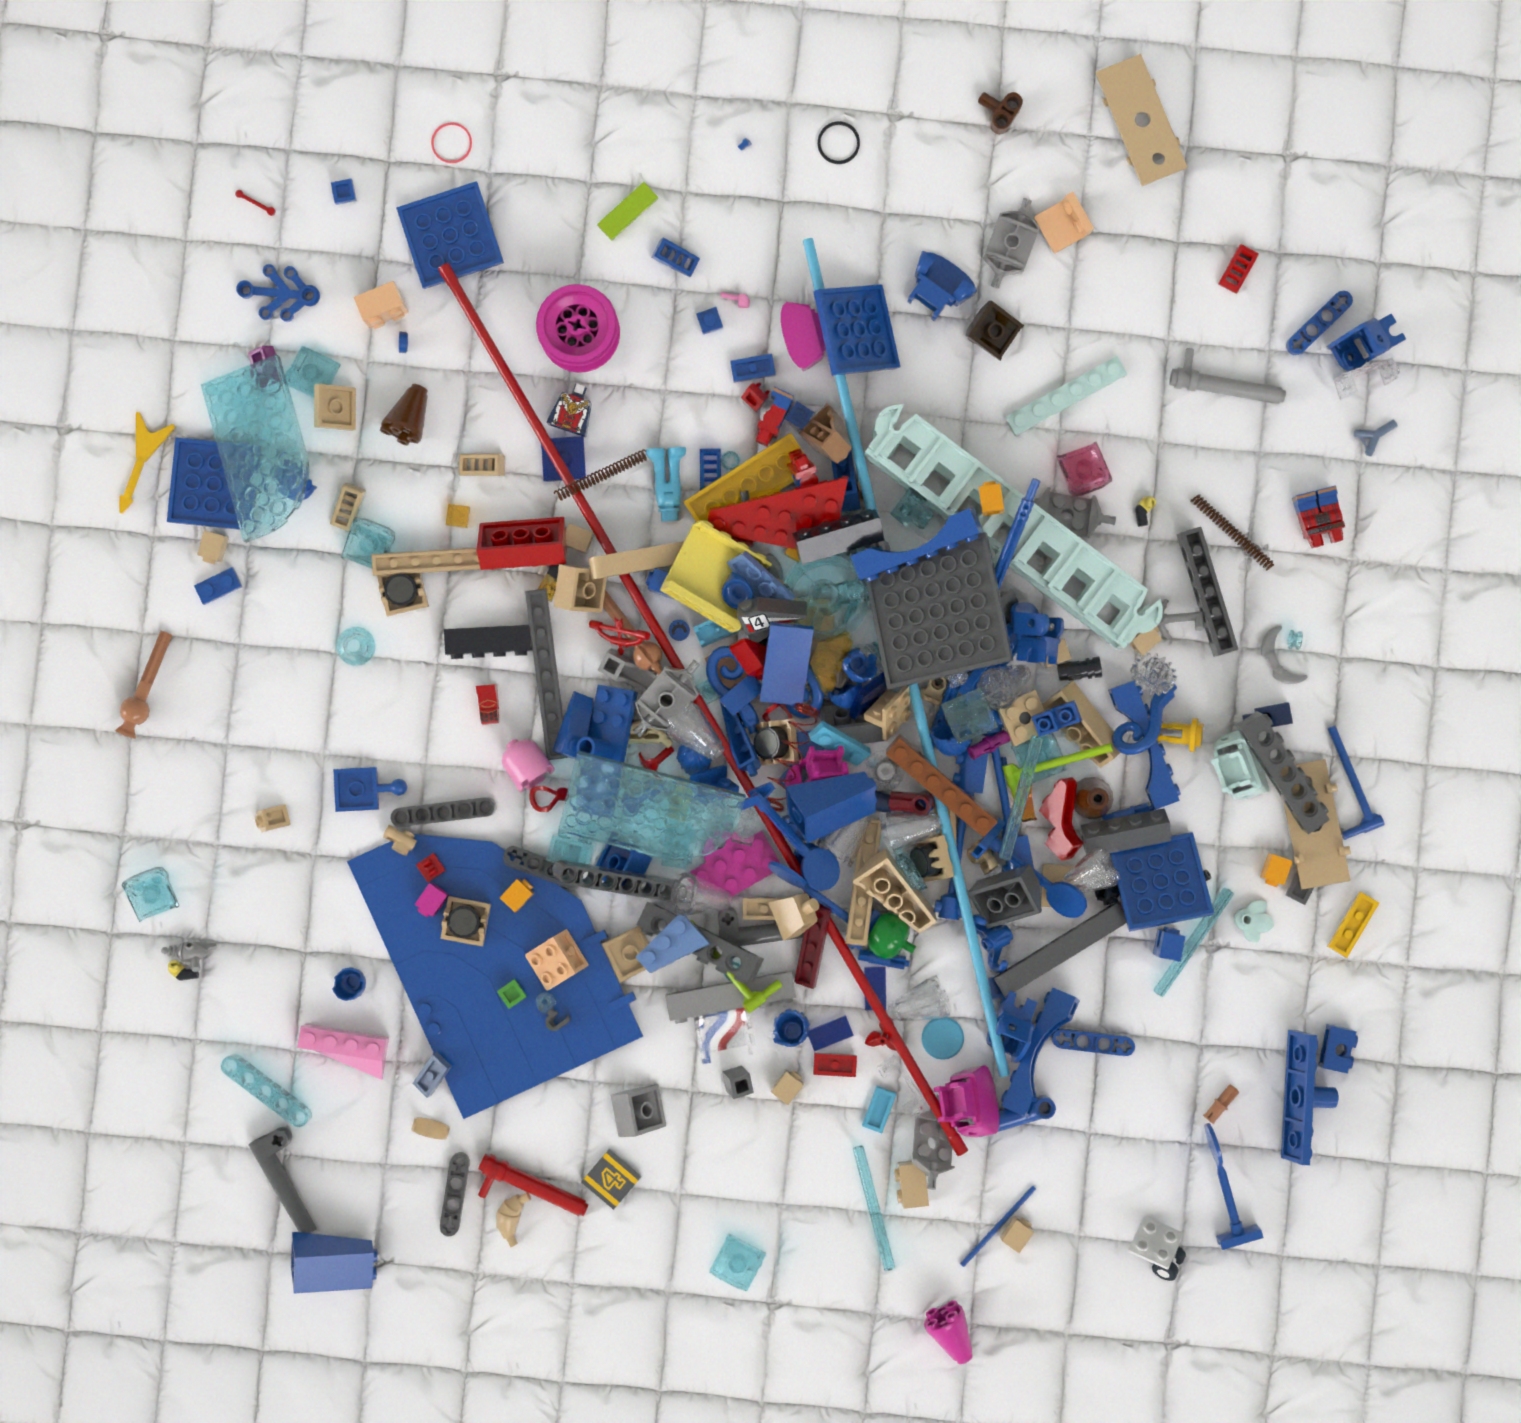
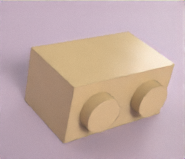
M912 1161L897 1162L898 1169H894L895 1181L900 1182V1190H897L898 1203H902L903 1209L929 1206L925 1173L917 1168Z

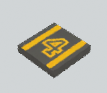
M608 1149L581 1183L614 1210L642 1176L611 1149Z

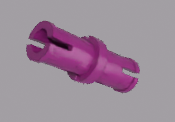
M1001 730L997 734L990 737L986 736L979 743L968 747L967 752L970 758L975 760L981 755L992 753L999 746L1010 742V736L1007 731Z

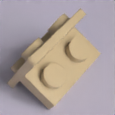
M904 686L898 693L887 689L864 714V720L882 728L883 740L888 741L892 735L894 736L899 727L910 718L909 702L911 697L909 695V686Z

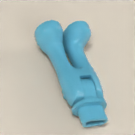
M686 447L667 448L669 482L665 478V448L646 449V455L654 465L655 494L658 507L660 508L658 512H661V521H678V511H680L678 507L681 503L680 460L686 455Z

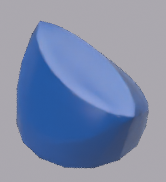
M735 572L730 573L722 588L723 600L734 609H737L739 602L754 598L750 584Z

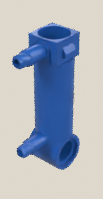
M1046 1095L1038 1096L1029 1119L1005 1108L999 1109L998 1132L1040 1119H1049L1055 1114L1056 1105L1050 1097ZM1042 1102L1049 1103V1109L1046 1112L1039 1111V1105Z

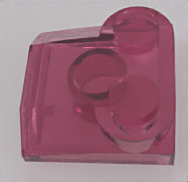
M1097 442L1056 456L1067 483V489L1072 496L1088 494L1102 489L1112 482V476Z

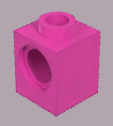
M433 882L429 883L415 903L419 907L417 911L426 917L429 915L432 917L436 916L450 894Z

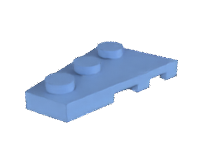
M747 551L727 562L733 572L741 575L750 584L754 598L793 600L796 597Z
M680 912L635 958L649 973H653L684 956H688L710 945L711 942L683 912Z

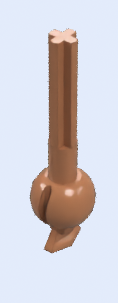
M605 590L603 608L613 621H615V617L618 620L623 619V628L637 631ZM623 634L627 639H638L635 636ZM644 640L641 644L633 646L635 649L633 652L635 665L646 671L652 670L658 676L663 671L660 664L662 660L660 647L656 643L645 642Z
M160 630L134 697L127 698L121 704L120 715L124 722L115 730L116 732L136 739L134 729L136 724L144 723L149 717L150 709L146 700L173 635Z

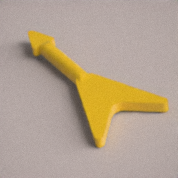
M136 412L137 460L124 495L119 496V512L121 514L134 502L131 498L144 463L149 460L174 431L175 425L171 424L155 433H150L141 413Z

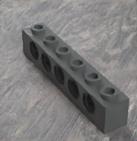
M1200 526L1177 534L1199 611H1203V624L1213 657L1239 650L1202 527Z
M1256 711L1238 723L1236 727L1302 831L1310 834L1330 820L1327 816L1329 811L1324 803H1319L1315 797L1318 794L1311 784L1308 785L1305 781L1307 776L1301 767H1296L1293 762L1295 757L1292 752L1284 748L1282 736L1279 732H1274L1271 725H1273L1270 717L1267 714ZM1265 731L1266 738L1263 741H1259V734ZM1273 749H1277L1276 757L1270 759V752ZM1284 767H1288V773L1285 776H1281V770ZM1299 784V791L1293 794L1292 788ZM1310 802V808L1304 811V804Z
M647 902L636 925L642 928L641 932L652 937L653 934L658 935L661 932L658 927L660 920L664 919L667 926L677 914L655 903ZM693 923L711 942L710 945L692 953L697 956L696 960L706 965L709 962L716 965L715 969L721 973L727 974V972L734 974V979L745 984L746 981H754L764 958ZM717 947L722 951L719 959L714 957V950ZM735 957H739L741 961L738 968H734L732 964Z

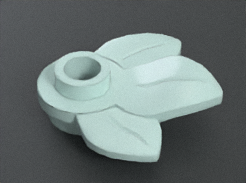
M1252 901L1246 909H1240L1234 915L1235 925L1243 931L1244 937L1250 942H1259L1260 933L1268 932L1274 927L1273 919L1269 915L1264 914L1267 908V902ZM1245 916H1247V922H1246V923H1244V917H1245Z

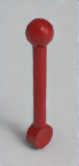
M242 190L235 192L237 198H243L267 211L269 216L275 215L276 211L273 207H267L243 194Z

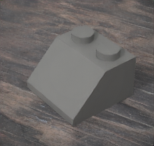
M659 1084L625 1090L611 1095L618 1137H636L666 1127Z

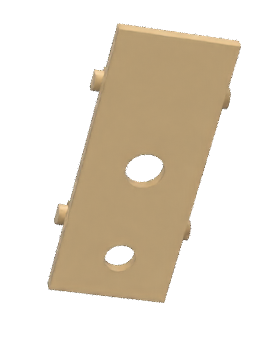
M1136 55L1095 72L1105 96L1102 99L1105 107L1109 106L1129 154L1126 160L1128 165H1133L1141 186L1187 169L1188 167L1179 147V138H1175L1155 89L1156 82L1154 79H1151L1142 55ZM1143 112L1149 116L1150 123L1146 127H1140L1135 123V116L1138 113ZM1156 153L1162 154L1164 156V163L1160 165L1155 164L1152 159L1153 155Z
M1326 759L1295 764L1297 768L1301 767L1306 776L1311 779L1312 786L1318 794L1315 797L1319 803L1323 802L1329 811L1327 816L1330 819L1322 825L1319 831L1307 834L1302 831L1284 803L1294 852V862L1297 867L1301 890L1351 881L1346 855L1351 854L1350 846H1343L1332 793L1338 791L1336 783H1330ZM1284 767L1281 770V776H1285L1288 773V767ZM1299 784L1292 788L1293 794L1299 791ZM1310 802L1305 803L1303 806V810L1307 811L1310 808Z

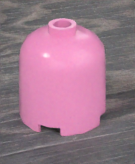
M514 739L506 745L508 749L502 755V764L520 793L524 791L525 787L527 790H530L545 780L544 775L548 771L550 774L555 771L551 762L533 740L522 739L518 741Z

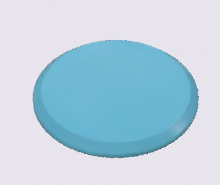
M937 1017L929 1021L924 1027L921 1037L922 1045L930 1056L941 1060L950 1059L962 1049L964 1033L961 1026L955 1020L948 1017Z

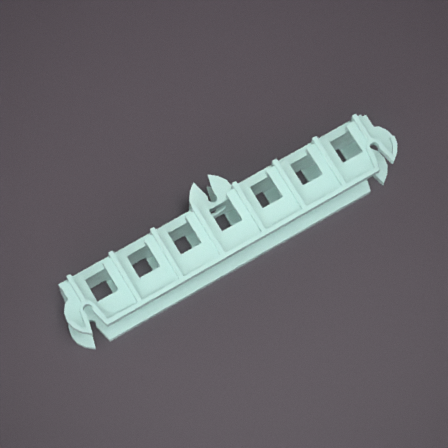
M904 404L886 407L879 413L872 430L873 441L866 449L864 457L870 464L875 465L904 487L906 491L912 493L937 512L940 517L942 516L948 520L949 516L959 513L957 509L967 496L981 505L979 486H983V483L996 481V484H1001L1005 513L983 516L981 513L978 516L983 532L988 534L990 549L995 551V555L992 557L995 568L1003 545L995 540L992 535L1002 522L1011 528L1022 497L1025 496L919 415L915 414L901 426L900 430H894ZM900 444L915 455V458L905 470L889 459ZM933 470L950 482L940 497L923 485ZM1034 503L1008 568H1011L1036 587L1040 593L1045 594L1069 612L1073 618L1078 619L1117 650L1125 649L1138 633L1143 634L1152 631L1159 625L1163 614L1161 599L1151 606L1150 603L1137 612V609L1143 603L1148 589ZM1037 548L1052 559L1042 574L1027 564ZM1072 575L1086 585L1076 600L1061 590ZM1107 601L1120 611L1110 625L1096 616Z

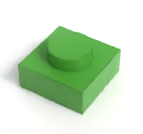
M516 979L497 991L508 1009L527 997Z

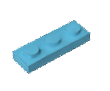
M824 721L808 733L809 740L827 750H837L838 746H843L844 754L842 758L855 766L861 764L871 755L869 747Z

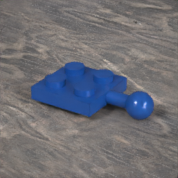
M377 767L333 769L335 812L379 810L380 792H392L394 795L401 796L406 793L408 788L407 783L403 779H395L389 784H378Z

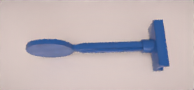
M768 782L749 790L748 794L751 797L739 801L737 805L742 810L756 805L803 857L801 874L806 884L817 891L829 890L835 886L840 876L839 862L829 850L823 848L809 850L773 809L767 797L776 789L774 785Z
M998 818L996 825L982 838L971 853L972 856L979 859L991 848L994 852H999L1018 868L1029 865L1003 845V841L997 838L1005 825V822ZM1032 867L1040 885L1047 890L1046 895L1050 906L1057 913L1069 918H1078L1084 914L1087 908V900L1077 887L1063 881L1052 883Z
M776 861L769 862L768 868L775 875L787 883L803 889L808 896L816 899L822 906L832 909L831 912L848 924V912L819 891L809 887L803 877L789 867ZM876 909L871 910L868 936L881 915ZM847 944L851 950L854 948L861 950L862 948L859 945Z
M1206 1123L1204 1127L1207 1141L1217 1164V1175L1231 1221L1229 1224L1231 1231L1216 1236L1218 1245H1221V1249L1225 1250L1264 1238L1262 1230L1257 1224L1243 1227L1242 1221L1239 1220L1227 1173L1222 1166L1223 1159L1217 1137L1211 1124Z

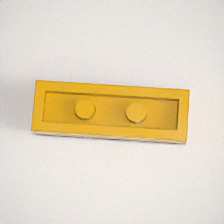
M1359 892L1327 947L1348 958L1378 907L1379 902Z

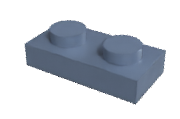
M436 1052L432 1054L412 1084L428 1098L432 1096L452 1066Z

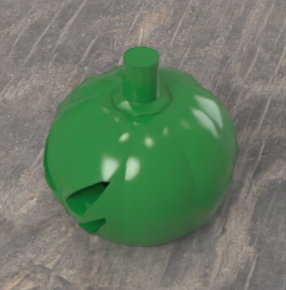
M891 912L880 915L867 941L870 951L883 959L894 958L902 949L913 954L916 948L915 945L907 941L910 935V926L902 921L897 914Z

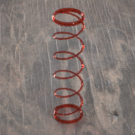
M795 703L794 709L802 714L814 717L815 722L812 724L787 722L804 732L808 737V741L800 743L781 740V742L794 748L801 755V759L799 761H786L774 758L775 761L789 768L794 773V778L782 780L767 777L785 790L786 788L778 781L788 782L796 779L794 770L785 763H798L803 760L802 753L791 744L801 745L810 742L807 732L797 725H814L817 723L816 717L820 716L819 710L803 703ZM767 797V799L770 801V803L775 804V805H777V806L780 807V808H778V807L772 806L775 811H777V812H782V811H784V808H785V807L783 806V804H781L780 802H778V801H776V800H784V799H786V797H785V798H771V797Z

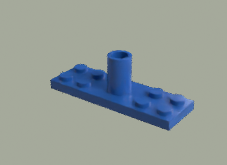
M598 684L588 737H582L576 746L577 753L583 758L573 810L609 818L614 817L638 692Z
M1288 1030L1281 1158L1300 1165H1310L1312 1157L1311 1140L1314 1133L1312 1126L1313 1108H1336L1339 1095L1335 1087L1315 1086V1072L1317 1070L1316 1051L1318 1049L1317 1035L1298 1030Z

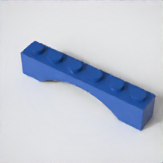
M973 507L949 516L938 534L926 544L916 549L895 552L873 547L850 557L859 580L866 579L867 582L880 578L879 573L886 571L887 574L898 571V566L906 563V566L918 563V558L924 555L927 559L938 555V550L944 547L947 551L959 546L958 542L964 539L967 543L979 538L978 534L983 532V529Z
M1134 680L1109 689L1108 692L1115 710L1125 715L1131 722L1140 724L1144 732L1142 737H1144L1150 727L1148 717L1150 716V709L1147 703L1143 704L1141 698L1143 691L1140 684H1136ZM1156 740L1148 749L1150 770L1145 788L1154 810L1180 801L1178 796L1181 795L1177 783L1173 784L1171 778L1173 775L1172 768L1164 760L1163 756L1166 755L1162 743L1158 744Z
M1052 988L1051 992H1047L1043 1011L1037 1014L1035 1020L1037 1024L1033 1031L1031 1044L1024 1057L1019 1061L1020 1064L1017 1071L1014 1070L1011 1074L1009 1089L1005 1090L1002 1095L1001 1102L1003 1103L1001 1106L1025 1118H1030L1038 1100L1034 1084L1035 1064L1038 1055L1048 1038L1062 1025L1072 1020L1080 1002L1077 997L1056 988Z

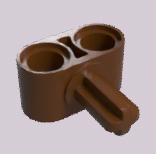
M983 92L978 99V103L994 113L991 121L992 131L996 134H1004L1019 114L1023 99L1018 93L1011 92L1000 102L986 92ZM1015 101L1018 107L1010 108L1007 102ZM1002 118L1006 121V125L998 126L995 120Z

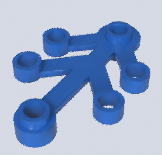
M271 264L265 265L262 271L278 288L253 286L247 280L240 281L236 286L238 295L244 299H249L253 295L277 297L267 306L259 309V316L263 320H270L273 312L289 299L298 300L288 309L284 308L281 310L280 318L284 322L292 321L294 314L302 307L314 306L320 300L319 290L313 285H306L298 276L297 270L292 266L284 269V276L288 280H292L299 290L289 289L277 274L276 268ZM268 268L273 269V273L270 275L266 274ZM289 270H294L293 276H287ZM245 287L250 288V292L248 294L243 293V289ZM313 293V298L308 300L306 298L307 294ZM264 310H269L267 317L262 316ZM285 312H290L288 319L283 317Z

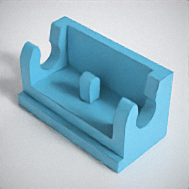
M711 620L693 627L702 648L741 631L731 633Z

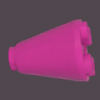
M952 1300L938 1309L932 1308L926 1312L927 1318L924 1322L927 1333L958 1364L969 1362L973 1357L972 1346L962 1306L956 1300Z

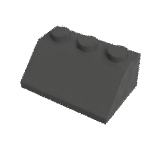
M882 693L862 695L858 705L852 709H843L832 703L831 700H823L822 707L819 710L821 722H826L862 744L885 741L883 740L882 728L864 720L865 712L879 699Z
M1030 864L977 880L968 891L979 915L987 920L985 925L987 929L1042 912L1040 882Z

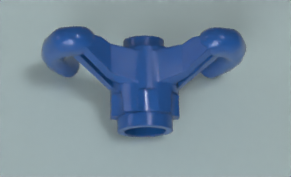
M973 915L976 932L982 938L981 944L989 953L988 966L994 972H1004L1008 967V961L1002 960L999 965L998 960L1002 948L1013 940L1011 930L1007 925H998L995 928L987 929L985 926L987 920L980 915Z

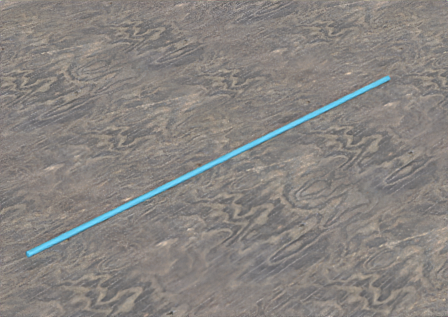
M813 238L804 239L803 245L814 291L825 289ZM836 375V385L852 446L865 508L875 509L877 512L846 376ZM918 683L908 685L923 754L938 768ZM934 796L942 835L945 836L948 844V853L953 865V881L999 1076L1005 1077L1010 1075L1001 1034L999 1036L996 1035V1024L998 1021L946 805Z

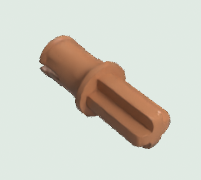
M1231 1084L1228 1085L1218 1099H1214L1215 1102L1203 1116L1214 1124L1225 1110H1228L1227 1107L1239 1094L1238 1089Z

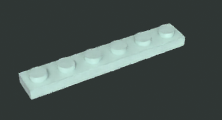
M1116 356L1011 413L1005 419L1014 435L1017 436L1125 377L1127 372L1119 357Z

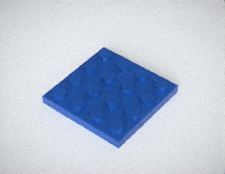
M477 181L396 207L423 289L445 283L438 268L446 263L450 264L457 278L504 263Z
M882 284L827 288L813 291L832 376L893 370L901 367Z
M175 437L167 522L253 531L262 447Z
M1193 832L1171 836V841L1109 853L1129 932L1214 914Z

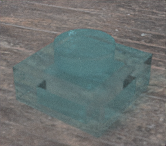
M708 680L696 685L706 705L721 698L710 686Z

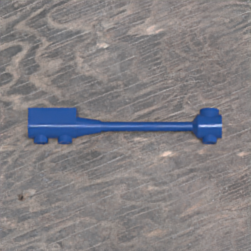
M997 710L978 713V718L974 719L975 730L981 731L983 736H993L1004 728ZM998 747L991 754L1003 812L1002 820L1005 822L1001 841L1004 842L1003 845L1034 868L1028 835H1019L1015 819L1011 813ZM1005 858L1006 865H1002L1003 872L1018 868Z
M967 750L961 753V755L956 756L955 763L959 764L960 767L959 773L954 772L953 782L972 797H974L975 793L983 794L988 753L981 755L975 760L970 758ZM959 817L956 844L961 864L966 822ZM952 877L949 881L948 893L941 895L940 900L936 899L934 912H938V917L959 920V918H962Z

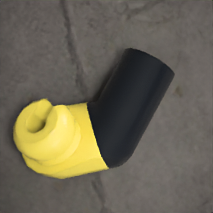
M1146 496L1142 498L1135 507L1138 527L1148 525L1147 513L1152 507L1156 506V499L1154 497Z
M176 960L168 963V971L179 981L199 978V971L193 972L192 969H186Z

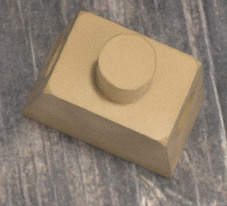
M807 893L769 902L783 941L800 936L817 922L818 918L815 911L819 909V903L814 898L810 899Z

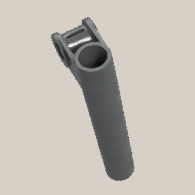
M724 906L718 912L719 936L738 946L783 941L777 923L739 927L737 912L733 907ZM726 913H729L730 921H726L724 918ZM802 933L798 937L791 938L788 940L803 938L804 933Z
M280 1127L254 1140L248 1146L298 1232L311 1233L317 1227L276 1155V1152L282 1150L292 1140L291 1131L286 1127ZM282 1136L284 1140L278 1141L277 1137Z

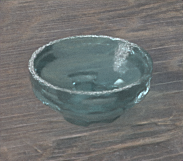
M351 627L340 634L337 639L336 649L338 655L345 663L358 666L367 663L373 657L376 644L369 631L360 627ZM353 639L358 640L360 643V648L356 652H351L348 649V643Z

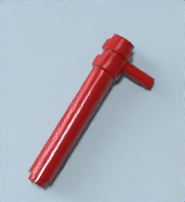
M493 1154L484 1155L478 1170L483 1171L482 1174L486 1175V1178L478 1193L479 1197L486 1198L495 1179L499 1182L504 1181L577 1216H584L589 1204L585 1203L586 1200L509 1165V1162L502 1159L500 1161Z

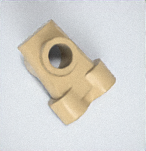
M950 676L942 677L943 683L941 685H937L935 679L930 680L927 686L921 689V699L940 706Z
M388 825L383 834V838L394 842L391 848L407 856L409 850H413L417 842L414 839L415 835L407 830L400 832L391 825Z
M980 839L967 849V856L971 863H980V868L984 875L995 870L999 863L993 857V850L991 848L979 859L971 855L982 840Z

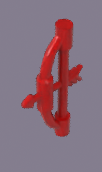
M616 617L614 618L615 626L606 625L595 620H590L589 627L595 629L602 638L611 644L619 645L617 651L620 655L624 653L622 646H635L641 644L643 640L650 639V632L625 629L622 625L623 619L618 620ZM602 629L618 632V636H610L603 632ZM621 633L635 636L638 639L630 640L627 638H622Z

